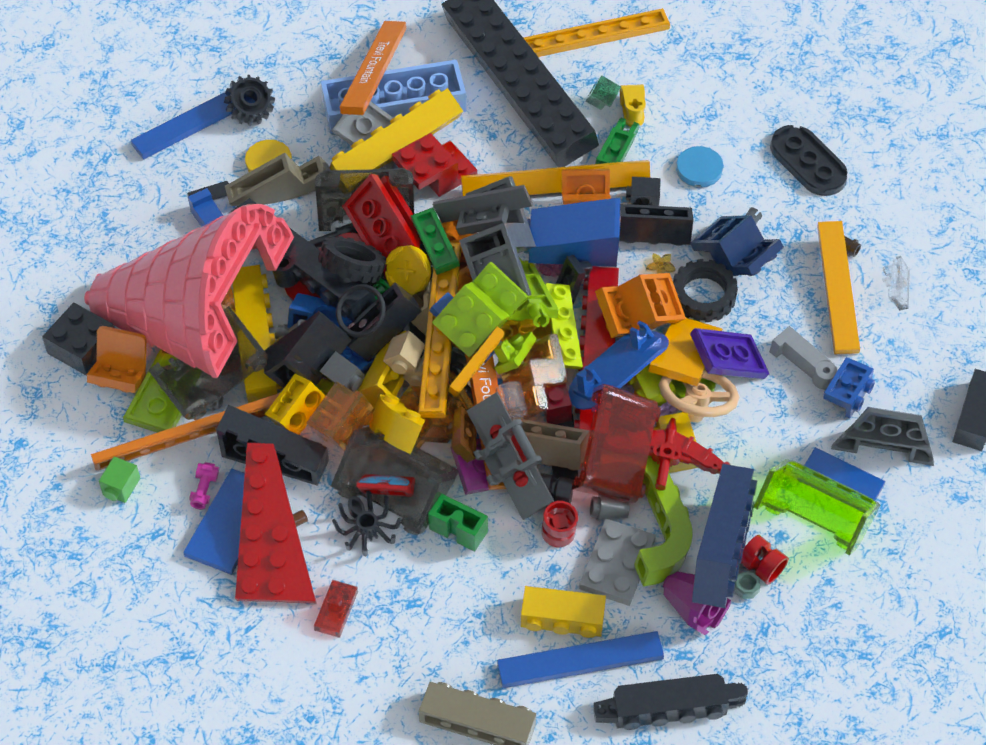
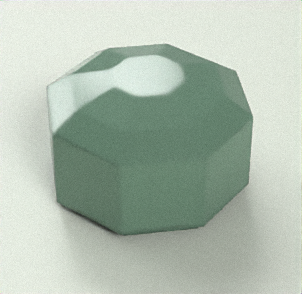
M752 571L741 572L738 575L737 581H735V593L742 599H753L760 592V578Z

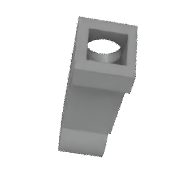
M790 326L772 340L769 352L777 358L781 354L811 377L813 384L817 388L827 389L838 371L831 360Z

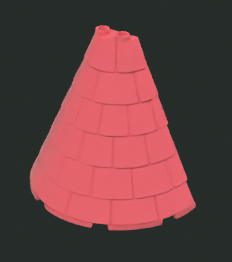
M263 204L243 205L227 215L221 216L202 227L165 243L153 251L142 254L128 263L119 265L103 274H97L90 290L85 293L84 300L89 305L92 313L109 321L119 329L143 334L147 339V344L155 345L191 367L201 369L211 375L212 378H218L237 343L221 302L251 250L258 248L267 271H276L294 236L283 218H276L273 208Z

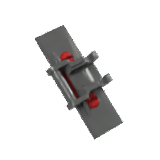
M498 392L467 410L485 446V449L476 450L473 453L477 460H484L492 474L486 477L489 485L504 483L522 520L527 519L547 507L550 503H553L554 500L536 467L542 462V459L536 455L522 428V420L512 421Z

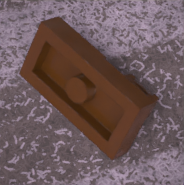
M461 406L454 410L453 421L446 425V436L452 441L453 451L468 463L476 459L473 452L476 451L477 430L468 412Z

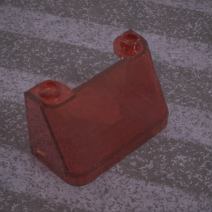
M600 384L593 389L591 401L597 403V405L592 407L593 418L584 462L580 464V468L584 470H581L580 477H575L573 490L593 495L600 494L633 504L639 498L642 499L645 494L646 484L643 483L654 424L659 421L661 407H658L657 401L614 386Z

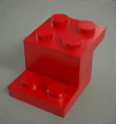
M432 133L392 153V161L418 190L429 185L439 197L460 186L461 176L478 174L476 167L451 140L442 145Z

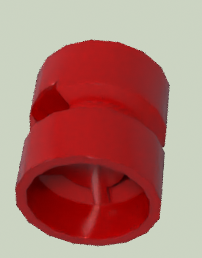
M555 501L546 507L541 531L544 541L550 546L556 548L565 547L574 540L578 522V512L575 507L565 501Z
M756 535L747 543L745 549L743 548L741 565L749 571L755 570V575L765 584L769 585L783 572L789 558L777 548L772 550L771 543L761 535Z

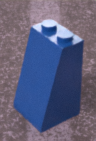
M621 198L531 209V219H527L536 247L524 251V253H529L528 263L563 265L567 256L574 255L579 262L589 261L592 266L617 267Z

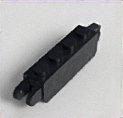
M719 674L620 685L614 690L613 698L593 703L594 719L596 723H616L617 729L624 728L626 730H634L640 726L651 724L652 726L659 727L666 725L668 722L676 721L690 723L700 718L716 720L727 715L728 709L743 707L747 700L748 688L742 682H738V684H725L724 678Z

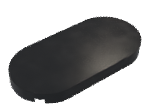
M786 125L774 132L770 144L773 156L808 191L816 195L830 196L843 190L848 174L845 164L812 131L802 126L797 128L794 125Z

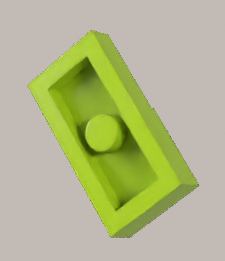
M532 331L524 335L516 334L509 341L504 340L496 346L494 352L498 357V363L494 368L499 375L520 366L537 340Z

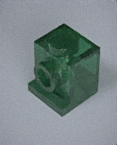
M601 75L593 85L585 101L600 110L605 105L611 107L621 86Z

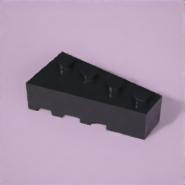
M228 405L216 429L223 458L246 464L247 443L274 444L282 475L318 486L329 462L328 449L321 443L314 442L231 405Z

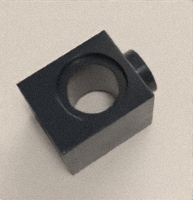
M632 177L631 186L626 187V200H630V204L659 206L661 178Z

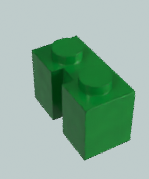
M444 494L440 495L428 513L429 530L446 538L453 534L456 536L458 544L474 552L488 532L487 515Z

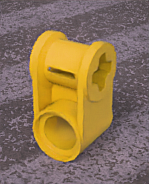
M620 85V104L626 124L631 127L634 122H637L641 126L644 123V110L646 107L644 85Z

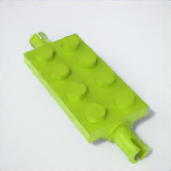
M519 257L532 295L524 301L509 320L523 321L524 319H532L536 327H540V325L545 327L550 321L549 318H558L559 309L534 263H528V260L522 261Z

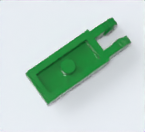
M621 117L616 126L612 128L596 158L595 164L623 162L638 133L639 123L634 122L629 132L623 130L626 126V119Z

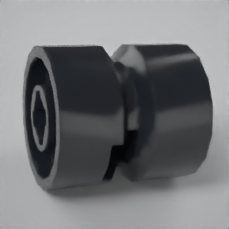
M540 473L554 502L565 501L571 504L575 480L562 476L555 480L553 475Z

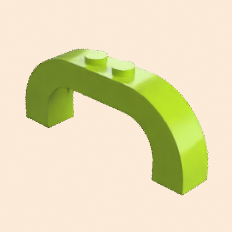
M602 443L594 444L590 462L597 479L625 478L631 480L642 488L664 536L665 543L656 547L640 549L634 566L643 587L662 583L667 576L680 570L692 543L693 531L689 519V511L681 501L679 488L674 485L669 473L666 489L658 490L655 488L659 464L653 461L651 456L642 455V453L615 454L613 451L601 449Z

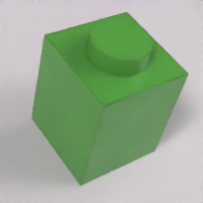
M114 456L99 480L102 494L111 501L119 500L126 503L141 479L138 467L133 463Z

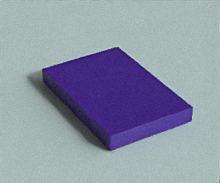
M694 328L691 331L690 335L708 374L765 379L769 375V371L751 334Z

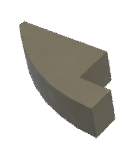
M283 153L225 185V189L231 206H239L249 198L257 204L265 205L304 196L333 183L329 165L320 156L298 166L286 153Z

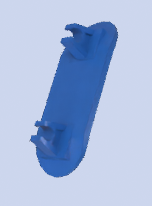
M639 321L637 323L640 326L639 330L632 327L630 334L621 337L592 363L585 366L580 373L576 374L568 389L571 404L575 408L587 410L605 403L614 393L667 349L669 345L667 336L651 331L646 323Z

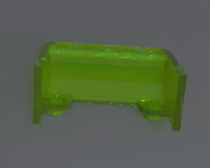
M785 459L769 470L753 508L758 510L762 506H766L765 509L775 515H779L780 512L786 513L789 511L833 533V537L837 541L836 544L845 549V554L850 556L859 547L879 510L880 504L876 500L796 461Z

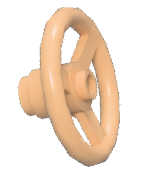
M706 369L702 378L720 385L726 392H711L702 383L694 386L682 382L686 387L685 397L680 399L669 387L670 382L674 379L662 376L659 383L662 397L671 406L684 413H688L690 422H700L704 417L727 415L734 410L739 401L736 386L722 375L708 374ZM713 401L726 402L720 406L709 407V404Z

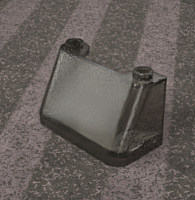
M405 168L324 170L320 172L315 179L319 231H331V225L337 220L338 223H343V216L347 214L342 206L370 174L378 175L380 180L383 176H388L390 184L398 188L414 215L415 196L412 172Z
M230 306L223 311L235 334L237 343L218 378H212L211 375L201 369L193 368L179 359L175 360L173 357L168 360L171 364L163 367L158 362L148 370L187 420L202 418L210 406L254 371L258 372L267 365L268 354L241 317Z
M369 426L353 430L331 487L338 490V494L344 498L349 499L351 496L360 495L367 498L366 494H363L356 487L357 482L365 474L414 477L415 486L412 497L372 494V502L384 508V496H388V510L402 517L401 524L404 526L403 529L413 535L424 533L429 525L428 513L441 494L447 495L459 471L452 465L414 446L411 454L404 452L383 440L385 435L373 432Z

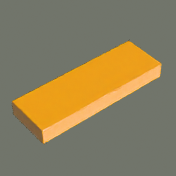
M498 326L450 385L448 392L453 396H458L503 339L504 331Z

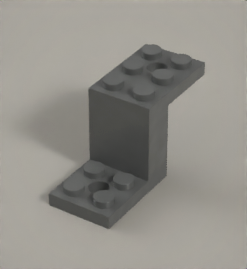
M509 176L466 193V195L515 187L513 177ZM523 208L510 210L506 223L459 240L473 281L487 264L492 262L528 296L532 295L518 253L536 247Z

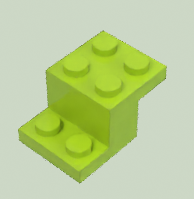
M490 262L473 282L465 284L432 323L468 357H471L488 339L498 326L501 329L529 296L494 263Z

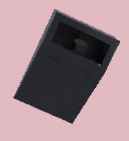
M318 311L261 352L264 374L282 388H285L294 374L311 381L317 386L324 377L320 370L335 351L341 355L352 338Z

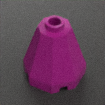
M677 571L667 576L663 583V595L688 626L706 635L709 633L706 630L709 626L716 628L720 624L730 607L731 600L727 598L725 608L692 602L695 574Z

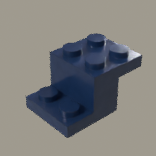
M752 215L721 216L690 242L693 251L709 252L715 263L724 264L727 270L730 269L733 272V276H754L761 271V267L767 262L774 260L777 257V253L784 248L780 239L763 238Z

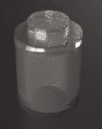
M513 381L496 387V392L500 395L512 421L517 419L523 420L528 410L521 383Z

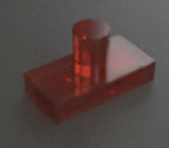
M332 580L315 621L314 631L338 638L341 637L358 594L357 586Z

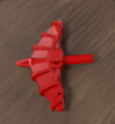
M675 418L670 419L665 430H652L651 427H647L646 431L630 433L628 430L625 431V434L614 438L604 437L601 449L613 451L615 454L642 453V455L651 456L652 460L659 464L655 488L658 490L666 489L669 467L678 465L679 462L688 465L693 464L711 474H720L722 464L730 465L728 461L724 463L713 453L712 448L706 449L695 442L694 437L690 436L688 438L678 433Z

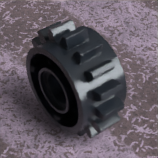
M247 75V78L239 76L237 82L231 81L230 88H227L225 91L227 96L224 98V103L228 104L226 112H231V118L238 119L239 124L243 122L248 123L249 126L253 122L261 124L262 118L267 120L270 115L269 112H272L274 109L272 104L275 102V97L271 96L273 89H269L267 87L268 82H262L259 76L256 78ZM245 97H250V98H252L255 102H254V103H248V102L245 101L244 98H245Z

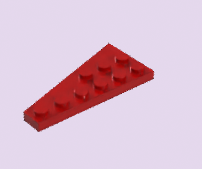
M247 443L235 599L236 601L317 604L275 446L269 443Z

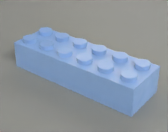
M457 59L387 70L371 102L394 118L399 114H402V116L410 112L409 108L417 102L425 103L429 100L428 96L436 90L440 89L442 92L448 88L463 112H466V91ZM355 76L321 81L322 99L330 134H333V127L343 115L340 114V105Z

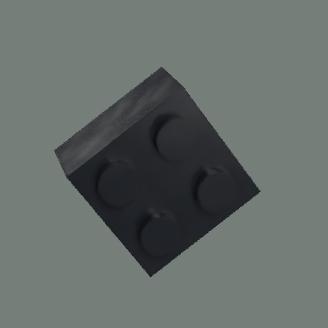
M73 302L47 330L42 339L47 354L87 376V373L97 362L98 328L100 326L114 328V326L109 321Z

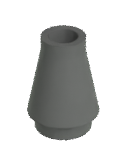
M600 494L598 497L592 496L590 517L596 518V520L628 518L629 502H622Z

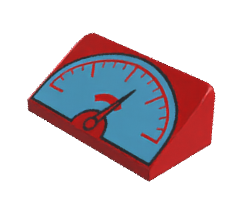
M365 474L357 482L356 487L363 494L370 490L372 494L412 497L414 494L415 478Z

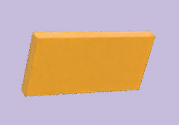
M688 318L679 323H671L665 334L669 340V345L661 355L650 363L649 372L698 386L705 371V366L690 333L694 328L722 331L723 329Z

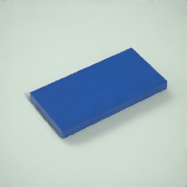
M231 468L183 552L184 557L225 573L233 574L238 565L245 473Z

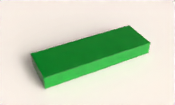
M434 207L411 215L412 223L436 274L439 275L459 267V260Z

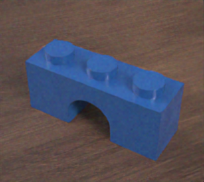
M298 293L289 307L287 328H291L300 319H309L318 311L339 328L340 326L336 318V308L332 305H326L321 298ZM342 317L346 327L353 322L347 317Z

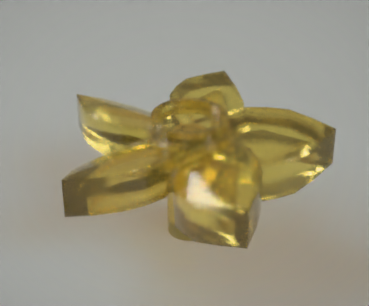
M653 253L652 259L654 262L646 267V270H657V274L676 271L674 265L670 263L671 254H665L661 258Z

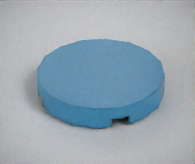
M693 146L685 149L679 155L676 164L677 174L680 179L694 187L695 184L701 185V187L715 184L721 178L724 168L721 156L713 149L704 146Z

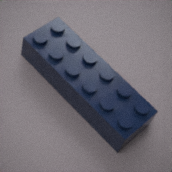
M722 464L697 556L692 602L725 608L727 598H733L735 581L738 578L739 565H741L743 548L745 549L747 533L749 532L755 505L753 499L756 494L758 480H753L754 469Z

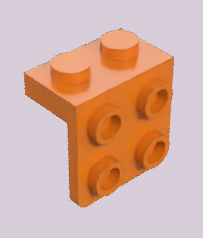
M100 326L97 330V362L87 373V383L95 384L99 387L118 389L126 393H135L146 376L147 339L145 335Z

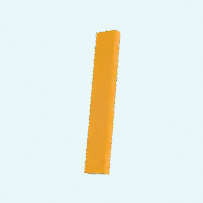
M842 221L818 222L817 230L834 354H857L860 352V343Z

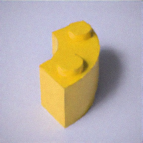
M388 393L385 395L380 394L369 419V427L373 432L385 435L383 440L411 454L425 419L421 418L419 413L407 409L404 403L399 402L400 399Z

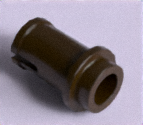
M844 235L847 256L855 257L861 249V244L859 240H852Z

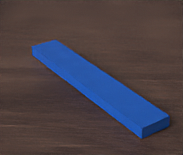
M224 92L131 139L132 146L144 160L232 115L231 112H226L228 104L224 103V98L227 95ZM245 97V98H244L245 101L248 102V103H254V102H255V101H254L252 98H250V97Z
M658 631L498 659L497 666L503 689L663 660L664 652Z

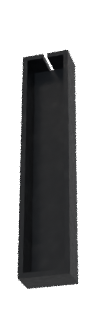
M447 0L441 4L447 21L557 167H565L599 146L595 129L494 0Z

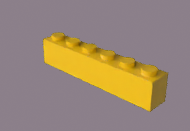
M447 88L442 92L440 89L436 90L428 96L429 100L425 103L417 102L410 107L408 114L395 116L390 120L391 124L386 128L378 127L370 133L372 137L365 141L363 138L359 139L351 145L352 149L346 153L341 151L333 156L329 169L345 191L370 174L392 161V153L429 133L435 134L462 115L463 110Z
M260 264L241 267L232 283L248 403L278 394L277 389H282L279 384L264 374L261 352L274 344L275 334L269 333V328H274L272 313H267L266 308H271L269 293L264 294V289L268 288L267 275L261 274Z

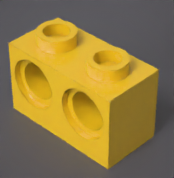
M294 374L265 415L275 425L300 435L327 397L311 381Z

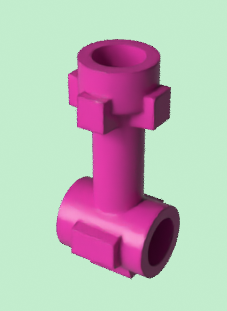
M208 462L204 464L198 463L195 478L200 479L197 491L191 492L189 497L190 505L195 509H205L206 504L210 502V496L206 495L210 481H217L219 467H216L215 464Z

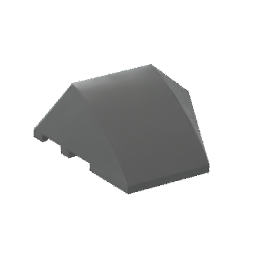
M867 407L858 419L831 446L832 450L857 453L859 445L909 453L908 462L934 466V458L922 415Z

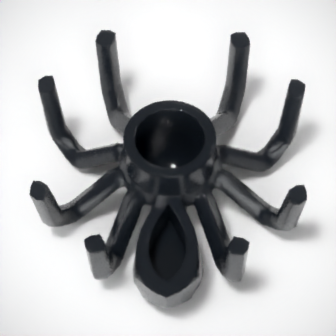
M370 490L366 492L368 511H365L364 504L359 497L351 496L349 498L348 509L354 519H350L345 514L342 503L338 504L342 518L347 523L356 524L355 526L344 531L339 527L335 519L332 520L335 530L344 536L357 531L350 543L345 542L347 551L353 548L359 536L362 535V554L365 557L368 555L367 538L370 541L373 540V537L378 539L377 532L387 543H395L396 535L392 534L390 539L379 526L388 529H398L402 521L399 517L396 524L378 522V520L387 517L389 497L384 496L383 513L376 516L373 513L372 493Z

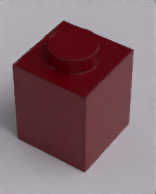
M566 384L541 388V404L546 423L559 424L572 421V404Z

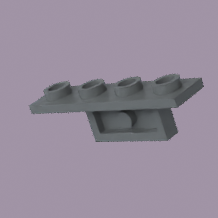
M525 185L434 201L432 205L441 223L458 220L456 230L459 235L475 234L506 223L510 210L532 207L533 202Z

